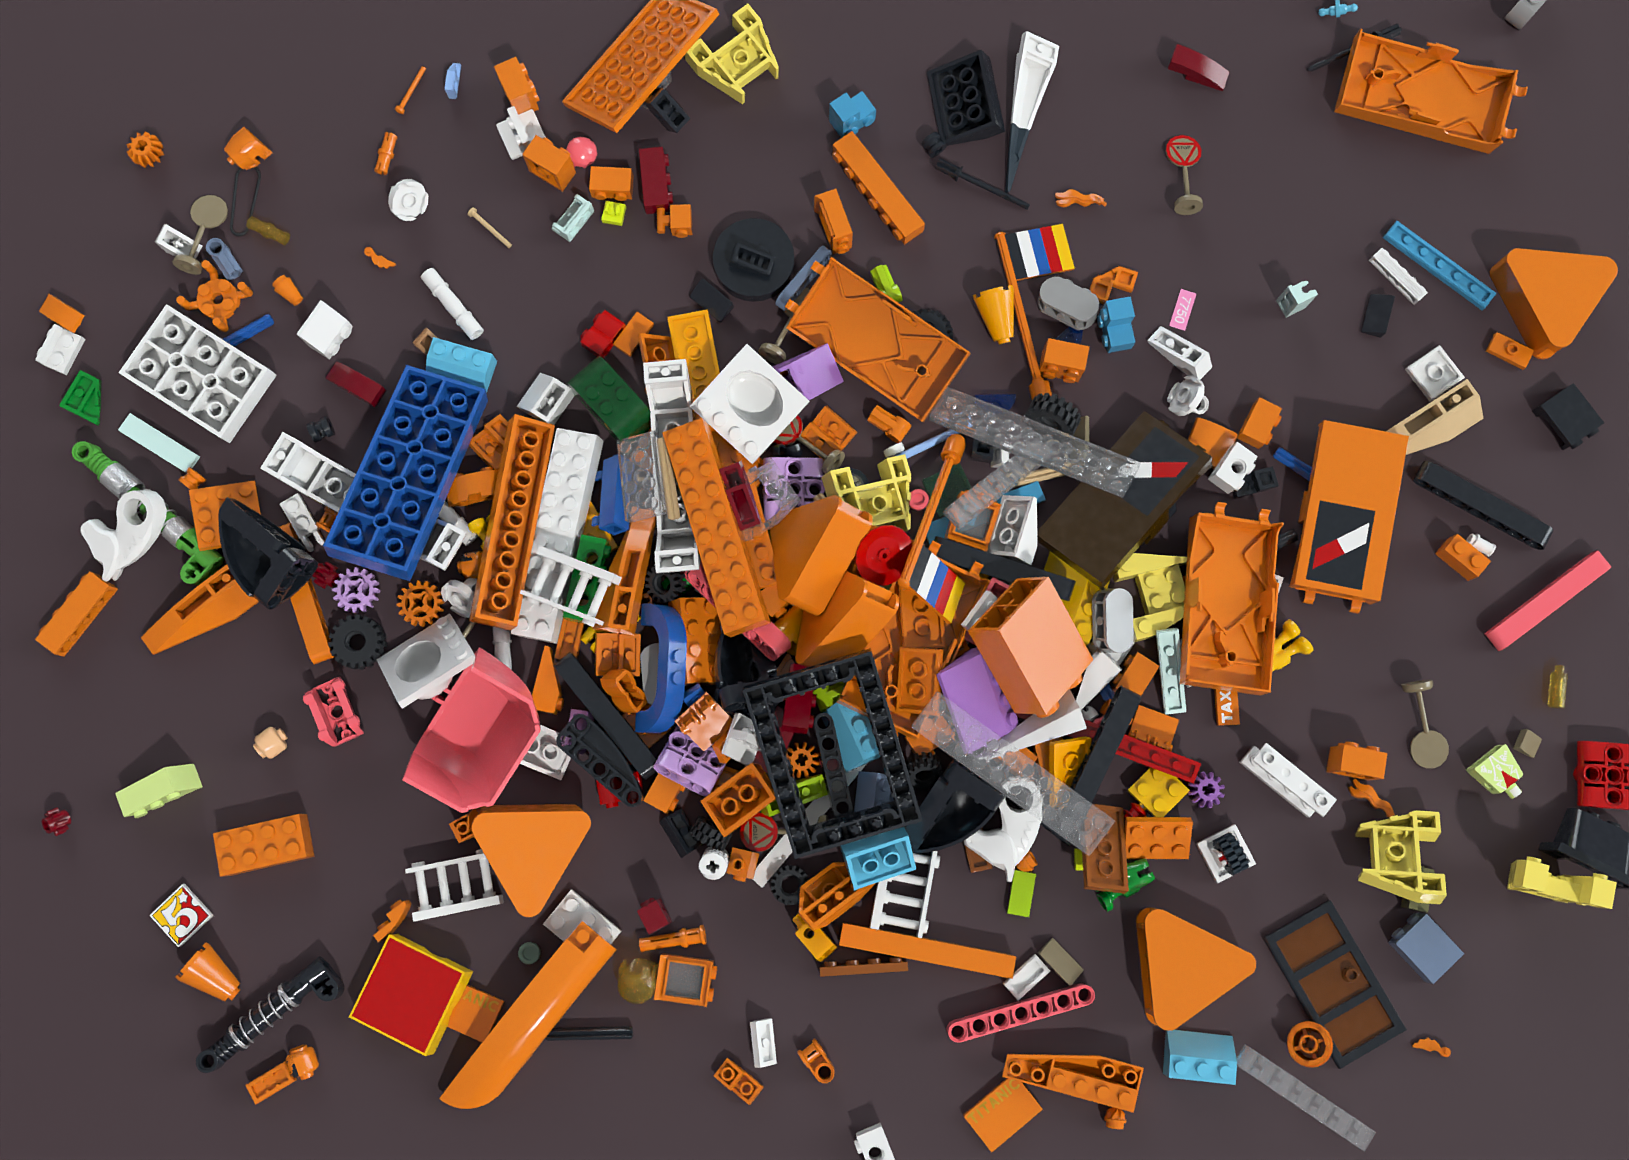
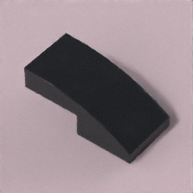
M1273 466L1255 470L1248 475L1246 474L1243 478L1245 482L1238 491L1234 490L1232 492L1234 499L1278 487L1279 484Z

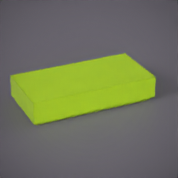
M1018 870L1014 871L1007 908L1008 914L1029 917L1036 874Z

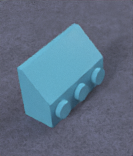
M433 337L427 354L426 371L484 388L487 393L497 360L491 353Z
M835 703L823 712L829 714L833 719L846 773L880 758L868 717L839 703ZM822 716V721L825 727H827L828 719Z
M904 827L840 846L854 890L916 870L909 836Z
M1166 1030L1163 1074L1168 1078L1236 1085L1237 1059L1233 1036L1183 1030Z

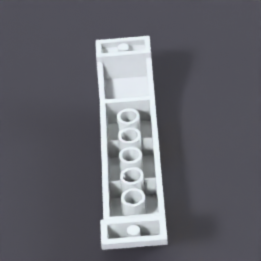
M686 359L643 363L644 383L651 411L657 518L656 551H654L656 573L700 570V554L675 473L680 518L676 520L668 519L657 447V439L663 437L662 432L695 420V411L690 408V405L693 403L687 362Z
M282 432L261 466V469L337 513L356 475ZM437 519L420 559L445 571L467 533Z

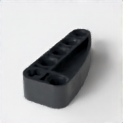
M584 714L575 715L558 734L556 739L557 746L628 807L640 806L644 801V794L624 754L606 732L590 717ZM586 719L587 727L584 730H579L577 728L578 720ZM564 737H572L570 740L572 744L564 746ZM582 749H587L589 752V758L586 761H581L579 758V752ZM599 763H603L606 767L605 773L602 775H598L595 772V767ZM615 777H619L622 780V786L617 790L611 784ZM631 791H635L639 795L638 801L634 804L628 801V795Z

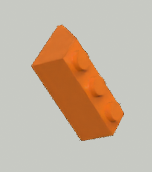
M752 762L701 800V803L723 837H726L773 802L776 797L771 781L761 765Z

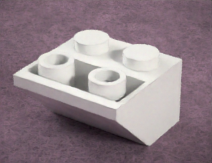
M540 373L517 407L538 421L555 425L575 395L567 385L554 377Z

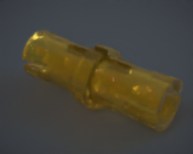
M251 216L247 221L246 226L248 229L262 234L266 239H273L282 245H286L290 239L289 233L276 228L270 222H263L254 216Z

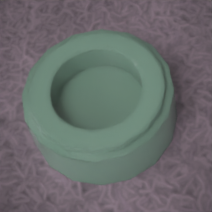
M534 942L522 944L518 951L519 959L525 964H533L541 956V949Z

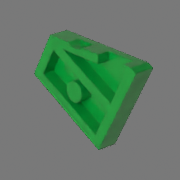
M80 370L59 406L99 426L102 381Z

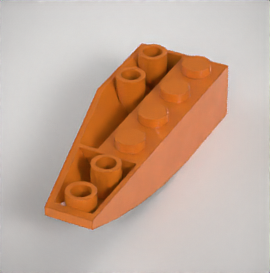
M636 509L629 524V530L626 531L608 570L622 577L619 586L611 583V586L607 587L595 617L604 623L603 626L595 623L594 630L635 635L657 520L655 510Z
M226 564L174 605L141 639L151 653L155 655L237 619L259 601L254 597L248 596L241 589Z
M1007 1054L1002 1077L1134 1113L1144 1068L1100 1055Z

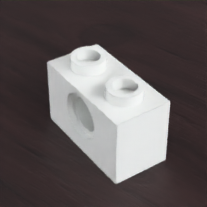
M1236 442L1228 448L1208 480L1227 494L1234 490L1238 491L1245 482L1243 480L1244 476L1250 474L1254 469V461L1258 456ZM1232 465L1236 467L1237 473L1232 470Z
M881 1123L856 1133L857 1140L854 1141L858 1154L863 1152L865 1160H895ZM872 1147L881 1149V1154L878 1157L869 1155V1150Z

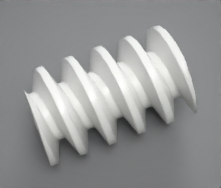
M708 847L699 862V870L703 876L711 880L721 878L729 864L730 857L725 849L724 851H719L713 847Z

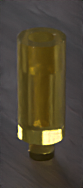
M1555 665V672L1551 673L1548 707L1565 708L1568 674L1564 673L1565 666Z

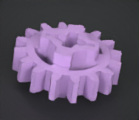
M355 567L354 572L346 569L347 574L343 575L340 573L341 580L334 581L338 586L332 589L333 592L337 593L333 599L340 601L338 606L341 608L345 607L344 610L347 612L352 610L353 613L358 614L359 609L367 612L366 606L373 608L372 601L379 600L375 593H380L381 590L375 588V586L380 583L377 580H373L375 575L372 573L368 574L366 569L360 571L358 567ZM361 577L357 581L352 580V578ZM356 587H358L357 590L359 591L357 594H355L354 590ZM356 600L361 601L358 604H351V602L354 603Z

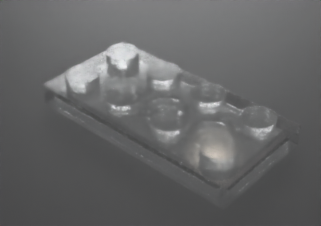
M656 431L624 438L621 441L617 440L625 521L628 523L667 514L657 446L658 433Z

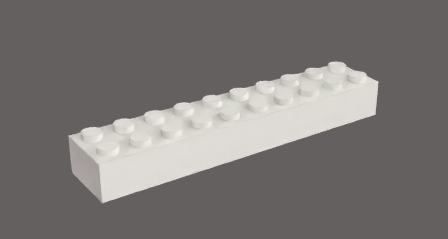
M559 428L556 430L524 588L526 592L531 593L543 564V557L536 554L539 545L576 559L581 534L583 535L603 446V440L597 435ZM555 562L554 565H551L539 597L550 600L562 570L560 563ZM570 572L559 598L558 604L565 606L573 572ZM523 595L518 625L511 630V634L557 644L564 611L540 601L538 605L525 601L527 596Z

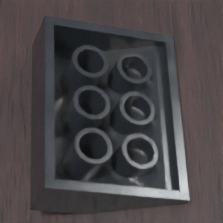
M978 50L927 71L940 140L944 141L947 146L988 139L1005 132L990 57L986 53Z

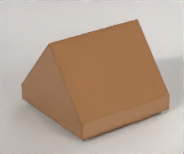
M426 327L413 341V344L427 356L433 337H437Z

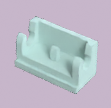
M578 194L574 196L573 203L558 222L552 224V230L569 242H571L594 213L592 203Z
M1308 281L1288 286L1276 300L1286 318L1305 309L1318 295L1316 290H1310L1308 293L1302 291L1301 288L1305 287L1309 283Z

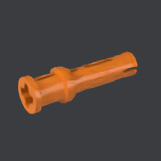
M704 925L687 930L682 928L676 933L639 938L641 952L679 945L687 948L692 944L702 943L705 945L707 943Z

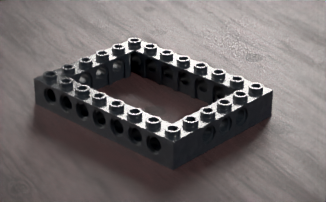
M871 648L743 687L744 697L795 859L923 821ZM853 676H856L894 801L809 825L772 702H782L784 698L797 694L802 696L805 695V692L817 688L825 689L827 685L843 681L845 683L850 681Z

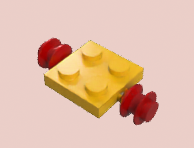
M1150 767L1127 790L1139 804L1130 803L1131 809L1129 811L1123 810L1125 813L1124 818L1126 820V817H1146L1145 810L1153 817H1164L1190 790L1178 777Z

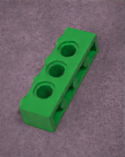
M581 534L576 559L588 564V558L592 555H597V562L590 565L607 570L604 564L606 558L609 559L611 553L609 542L603 538ZM573 570L565 607L569 606L581 577L579 570ZM593 576L592 583L586 585L582 596H588V603L583 606L578 605L576 611L587 615L600 584L598 582L599 578ZM565 611L563 612L565 620L582 623L583 618Z

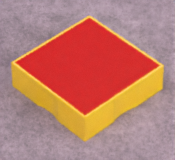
M389 934L349 1018L424 1056L432 1055L448 1026L450 1015L456 1004L460 1001L473 971L447 958L434 955L425 947L399 934Z

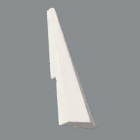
M1070 689L1059 699L1060 706L1056 712L1043 718L1037 717L1036 714L1031 715L1008 734L978 754L980 762L1087 729L1080 707Z

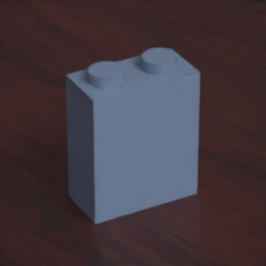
M1414 913L1407 919L1408 923L1403 928H1398L1392 933V939L1388 943L1425 982L1434 984L1464 953L1426 913Z

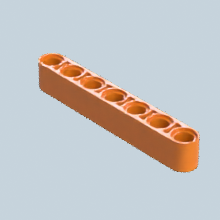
M291 523L279 526V528L299 542L297 533ZM310 578L290 599L309 657L315 665L335 656H332L330 653L332 648L329 647L328 642H332V640L329 638L330 634L312 579Z

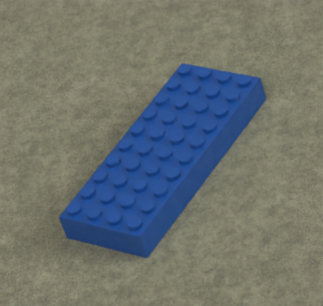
M406 365L324 542L323 547L329 557L411 581L487 405L486 389Z

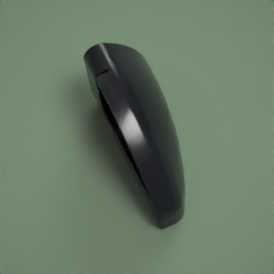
M228 497L225 499L219 509L218 521L220 543L227 566L238 585L248 596L257 599L267 609H274L291 598L307 583L317 570L318 562L306 552L305 546L274 523L236 499Z
M722 629L714 657V675L719 698L725 712L733 715L740 713L744 716H750L743 687L776 677V665L774 661L768 659L742 633L729 637L724 634ZM772 702L774 709L779 704V702Z
M958 752L944 770L943 776L939 777L919 807L923 821L908 825L905 828L909 836L912 852L926 853L938 851L966 840L991 819L1006 797V790L976 760L963 752Z

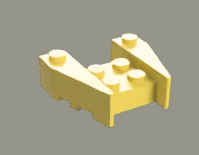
M749 4L732 15V26L739 35L714 53L711 52L700 38L685 54L686 62L699 77L741 104L745 103V92L741 89L767 69L775 79L778 78L779 67L769 45L768 37L763 29L762 21Z
M905 454L886 458L877 464L882 480L879 482L855 487L850 467L831 470L821 477L827 497L836 495L842 501L855 508L870 513L872 515V525L878 527L894 523L896 527L903 529L904 532L911 529V514H909V501L911 500L909 482H911V472Z
M1133 553L1113 576L1114 582L1131 578L1136 580L1146 616L1133 619L1134 642L1153 638L1156 636V630L1167 629L1183 618L1185 585L1179 566L1187 564V557Z
M1416 810L1406 815H1396L1389 817V819L1360 824L1355 837L1370 838L1372 869L1363 868L1358 876V881L1417 903L1441 904L1447 896L1445 874L1422 873L1419 841L1435 842L1441 833L1439 812Z
M1528 856L1526 860H1516L1511 863L1507 885L1509 890H1517L1557 902H1571L1578 905H1589L1605 909H1612L1617 882L1608 880L1606 875L1593 873V877L1551 876L1552 873L1548 872L1550 865L1542 864L1541 859Z

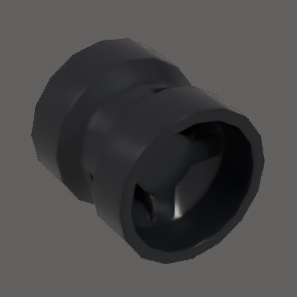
M327 416L320 418L318 422L312 421L306 424L307 430L315 443L321 441L325 436L331 437L335 435L333 425Z

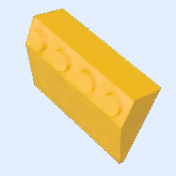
M1049 552L1044 571L1076 581L1070 602L1062 599L1061 601L1087 646L1093 634L1092 598L1101 589L1052 552ZM1109 582L1104 586V588H1108Z

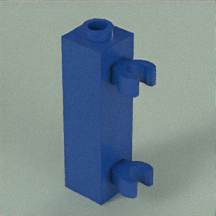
M617 454L603 460V471H597L595 481L602 480L600 516L592 518V526L599 525V530L606 531L612 535L629 530L633 462L623 455Z

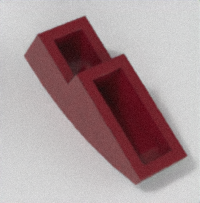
M1179 44L1176 45L1168 66L1169 70L1186 75V80L1220 91L1224 90L1229 71L1214 60Z
M337 361L326 376L328 381L375 408L387 391L380 384Z
M742 461L719 469L726 487L725 492L740 531L761 524L756 502Z

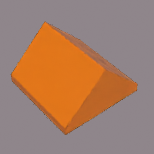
M644 333L638 334L643 363L675 360L671 337Z

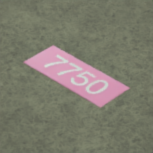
M1183 289L1180 290L1169 326L1185 331L1196 293Z

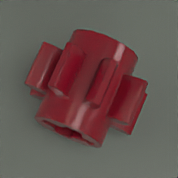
M326 562L325 565L319 563L317 570L312 575L316 578L313 582L324 589L327 585L329 587L334 586V581L339 579V573L336 572L338 568L329 562Z
M58 807L44 814L45 818L41 822L48 834L54 832L55 836H58L69 829L68 825L71 824V818L66 810L59 811Z

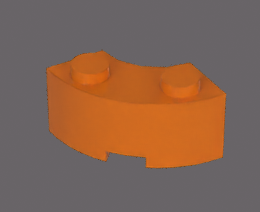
M485 467L480 469V472L465 475L462 473L456 474L447 495L448 507L468 506L481 501L493 500L499 470H493V467Z

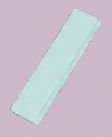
M131 413L118 429L126 436L186 473L189 467L193 468L200 456Z
M1179 629L1156 630L1164 714L1186 712L1184 685L1179 684L1181 666Z

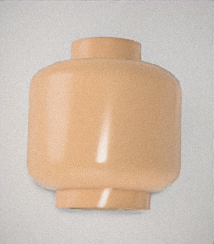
M268 727L255 737L253 747L262 758L272 759L287 748L285 740L288 737L281 728L276 730L273 727Z

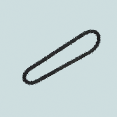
M257 167L253 168L258 174L248 224L246 230L242 233H236L233 230L238 175L243 169L239 168L235 174L230 218V231L235 236L246 235L250 229L261 181V173Z

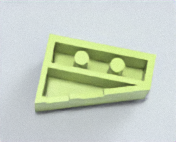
M186 764L164 767L115 794L123 816L139 818L147 815V811L160 808L165 803L178 799L203 786L195 765Z

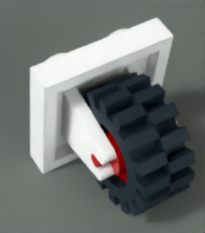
M1236 824L1196 843L1216 883H1220L1256 864Z

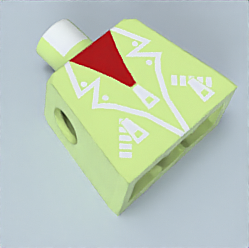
M1506 744L1496 745L1466 769L1472 777L1492 794H1499L1505 791L1513 799L1522 793L1515 782L1523 776V772Z

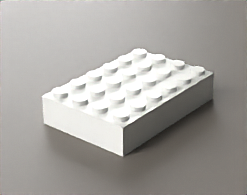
M167 304L119 371L127 379L228 443L235 437L277 376L259 362Z

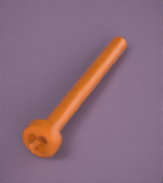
M422 66L402 102L399 106L395 107V111L399 114H404V107L424 74L425 67Z

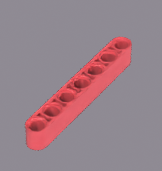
M1599 550L1590 553L1489 629L1485 636L1497 651L1505 649L1607 572L1612 566Z
M700 561V570L681 571L680 574H685V579L716 608L702 561ZM772 622L742 633L772 661L778 659L791 648L790 640Z
M1075 984L952 1020L947 1025L946 1031L952 1041L957 1043L1087 1006L1094 1001L1095 992L1086 984ZM1086 988L1088 990V997L1085 1000H1080L1078 993L1081 989ZM1060 995L1067 996V1003L1064 1006H1059L1057 1003ZM1039 1001L1046 1002L1047 1007L1043 1012H1037L1036 1005ZM1019 1007H1024L1026 1010L1023 1018H1016L1015 1011ZM998 1013L1004 1014V1022L998 1025L995 1024L994 1016ZM977 1019H981L984 1022L983 1028L979 1031L973 1029V1022ZM959 1025L963 1028V1032L960 1036L955 1037L951 1034L954 1026Z

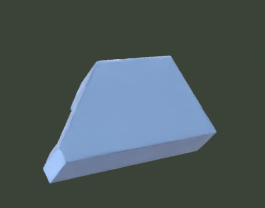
M453 63L447 70L445 91L449 99L457 98L461 72L460 63Z

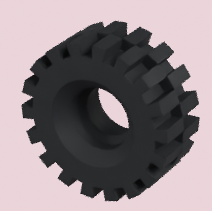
M1041 393L1032 400L1025 414L1024 421H1027L1026 426L1031 427L1030 431L1032 433L1036 432V436L1039 438L1042 436L1045 441L1052 440V443L1059 441L1061 444L1072 439L1081 421V415L1077 413L1078 409L1076 407H1072L1073 403L1070 401L1067 403L1064 397L1060 399L1057 398L1056 394L1050 396L1049 393H1045L1043 396Z
M350 615L346 617V620H339L340 625H334L332 629L335 632L329 635V638L332 639V642H328L329 647L332 648V651H330L331 655L336 657L335 660L351 669L364 670L365 667H373V663L377 662L376 659L386 652L383 651V648L387 647V642L384 641L387 638L386 634L383 633L384 629L376 621L366 616L355 615L353 617ZM356 634H361L365 638V645L360 650H353L350 647V639Z

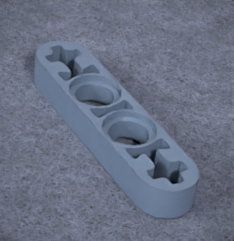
M821 246L778 296L775 303L776 306L786 311L785 305L789 299L795 301L818 274L811 269L815 260L824 266L830 259L832 251L825 246Z

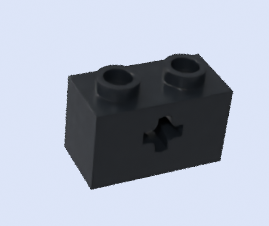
M656 87L643 102L669 132L678 133L690 119L664 88Z

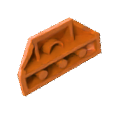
M833 862L800 886L798 914L812 931L826 927L859 902L876 883L854 890L845 862Z

